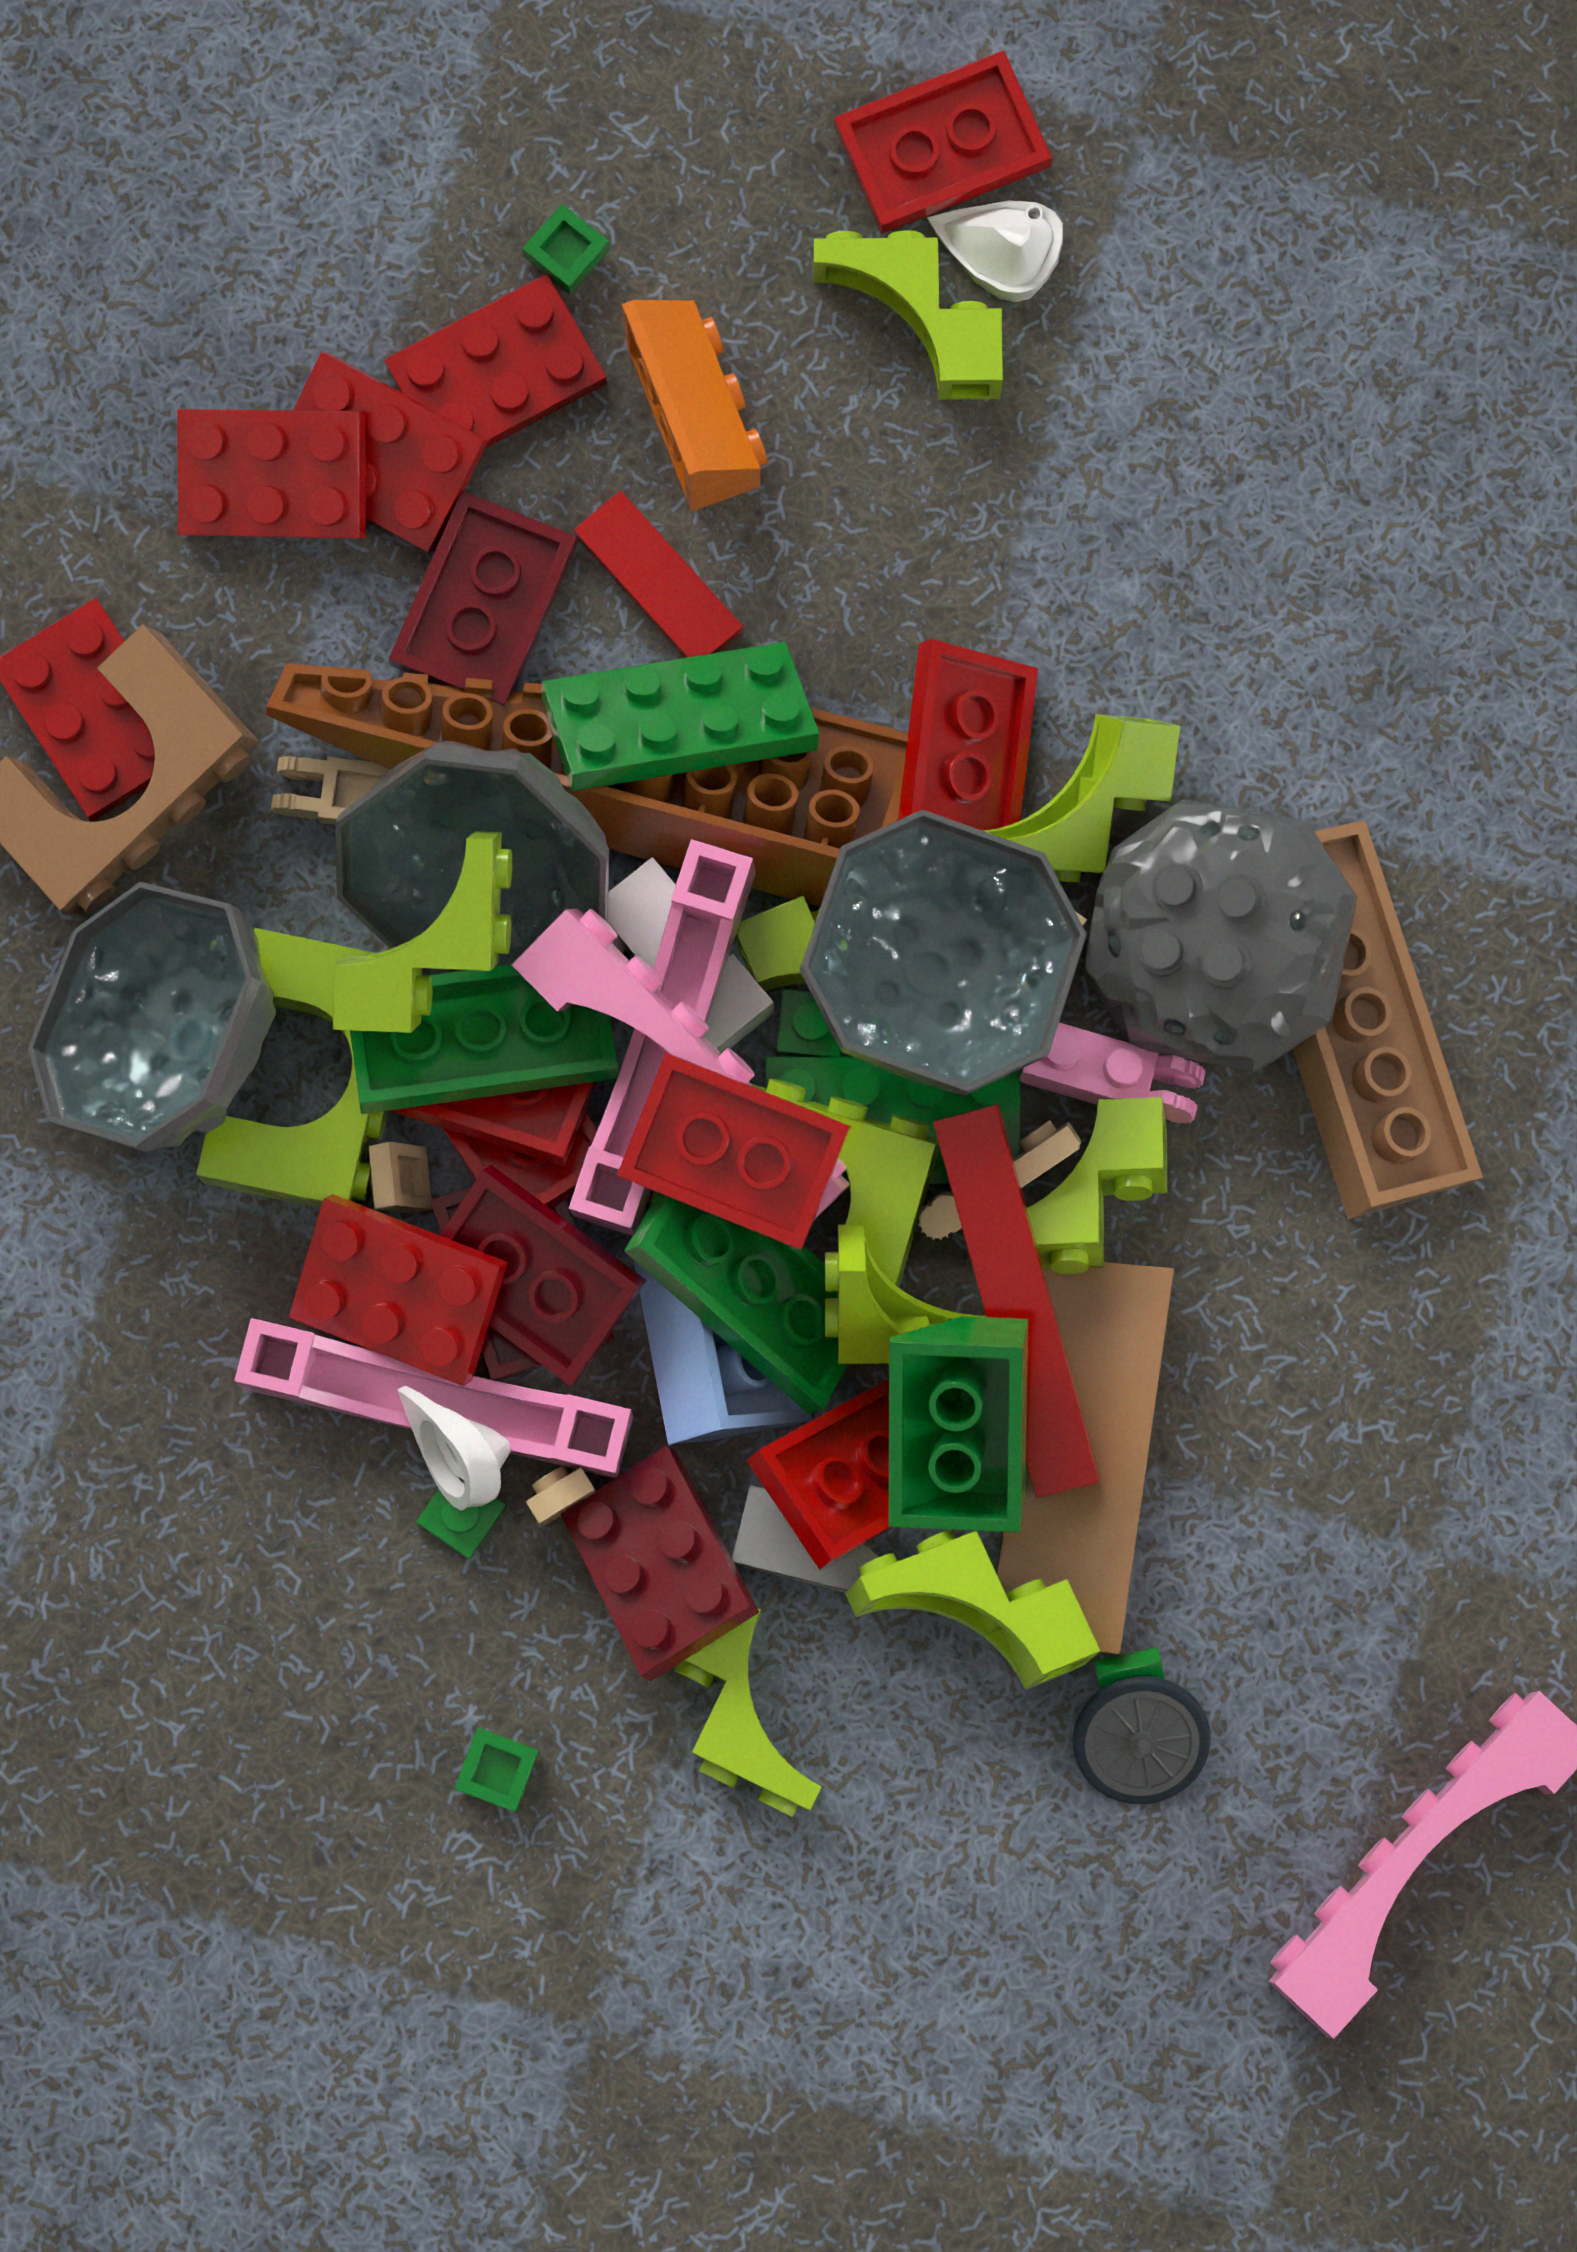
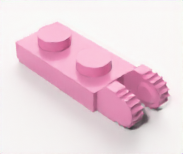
M1059 1022L1049 1054L1045 1058L1022 1068L1019 1081L1098 1105V1099L1162 1097L1166 1120L1178 1124H1186L1187 1122L1191 1123L1195 1119L1197 1111L1195 1101L1184 1097V1095L1180 1096L1167 1090L1150 1091L1152 1079L1187 1089H1195L1196 1087L1200 1088V1085L1203 1086L1206 1069H1203V1066L1192 1060H1185L1183 1057L1176 1055L1158 1056L1159 1053L1144 1050L1130 1043Z

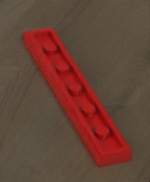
M994 1104L935 1120L933 1122L986 1317L1028 1319L1026 1463L1035 1496L1039 1498L1098 1483L1101 1478L999 1105Z

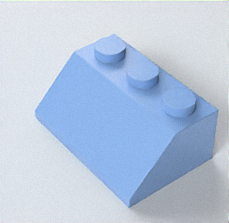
M634 1261L636 1273L647 1280L639 1292L668 1445L712 1441L812 1421L811 1414H807Z

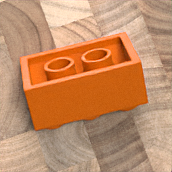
M632 300L623 303L626 347L691 512L761 487L760 466L768 464L767 456L757 430L754 428L745 431L738 411L746 408L735 374L730 373L724 376L716 355L723 353L724 349L713 318L709 317L702 320L694 300Z

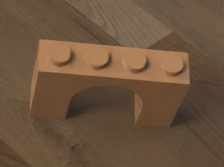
M144 624L97 668L144 720L154 744L155 762L150 783L141 798L129 810L104 821H83L75 816L59 800L26 762L5 756L0 761V844L60 911L79 915L83 910L86 913H91L104 905L115 892V887L112 884L129 867L132 870H136L150 861L161 847L158 840L174 824L183 826L197 816L206 804L203 796L220 780L223 783H227L244 771L252 760L248 753L260 743L164 635Z

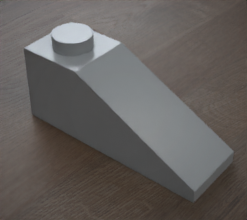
M750 1485L732 1556L735 1566L846 1593L861 1576L858 1569L879 1557L864 1544L819 1570L766 1489Z

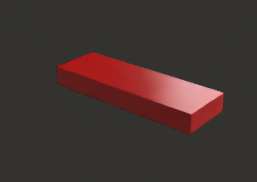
M621 490L573 529L574 535L577 536L579 542L684 658L718 653L743 633V625Z

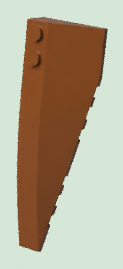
M286 663L266 706L267 716L390 770L431 745L442 741H455L487 751L516 749L521 753H530L557 775L564 790L576 797L589 811L606 835L608 848L647 860L653 857L658 863L681 869L690 841L693 839L753 858L756 875L751 887L752 889L793 900L804 896L806 903L821 906L841 846L898 821L908 733L810 707L820 733L818 750L571 791L542 702V684L524 683L523 691H512L504 706L488 699L492 696L493 680L466 678L465 690L451 685L428 684V675L403 673V677L390 681L372 679L370 671L364 669ZM427 764L421 769L430 770L434 769L437 765ZM851 887L845 888L841 896L842 906H849L854 899V891Z

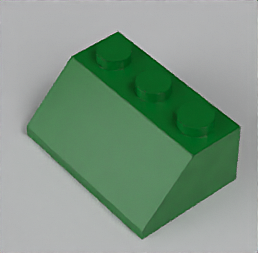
M962 1316L890 1338L889 1527L1020 1532L1026 1488L1028 1319Z

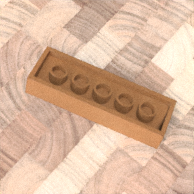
M1365 820L1314 831L1358 899L1332 1023L1293 1048L1348 1220L1471 1184L1483 1178ZM1300 911L1294 913L1290 919V925L1294 931H1301L1306 926L1305 916Z
M1104 1262L1103 1267H1089L1087 1271L1074 1275L1058 1274L1050 1268H1044L1101 1479L1098 1483L1036 1498L1026 1463L1025 1506L1020 1532L1002 1533L997 1576L1006 1596L1007 1593L1036 1579L1042 1578L1046 1587L1067 1579L1100 1649L1098 1654L1117 1656L1121 1651L1174 1268Z

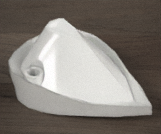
M1008 200L955 209L927 217L928 222L944 247L978 285L1002 300L1018 302L1030 299L1050 277L1058 263L1063 245V223L1055 211L1036 202Z
M406 1385L397 1389L427 1467L443 1496L453 1507L461 1511L468 1507L484 1506L494 1500L501 1488L500 1468L511 1452L509 1441L495 1430L481 1423L466 1419L458 1413L434 1403L423 1394Z

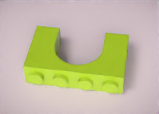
M254 928L259 942L261 966L271 989L274 991L273 1005L317 1015L333 1024L334 964L344 956L366 955L374 952ZM340 1030L348 1039L350 1045L352 1071L349 1084L339 1102L321 1118L308 1124L294 1127L273 1126L226 1116L223 1124L207 1132L205 1135L196 1173L204 1184L321 1208L323 1199L332 1194L355 1203L356 1200L367 1201L371 1190L369 1185L371 1165L365 1162L370 1138L379 1140L382 1138L388 1110L361 1114L350 1030Z
M769 1079L767 1088L752 1084L758 1089L851 1125L839 1156L847 1167L846 1172L851 1188L850 1209L845 1225H864L865 1238L873 1260L883 1274L897 1287H900L918 1225V1217L924 1204L940 1148L938 1138L927 1136L930 1125L898 1115L892 1116L890 1124L866 1118L867 1106L842 1098L831 1097L829 1106L805 1100L804 1097L807 1089L781 1080ZM656 1191L653 1193L651 1204L658 1194Z

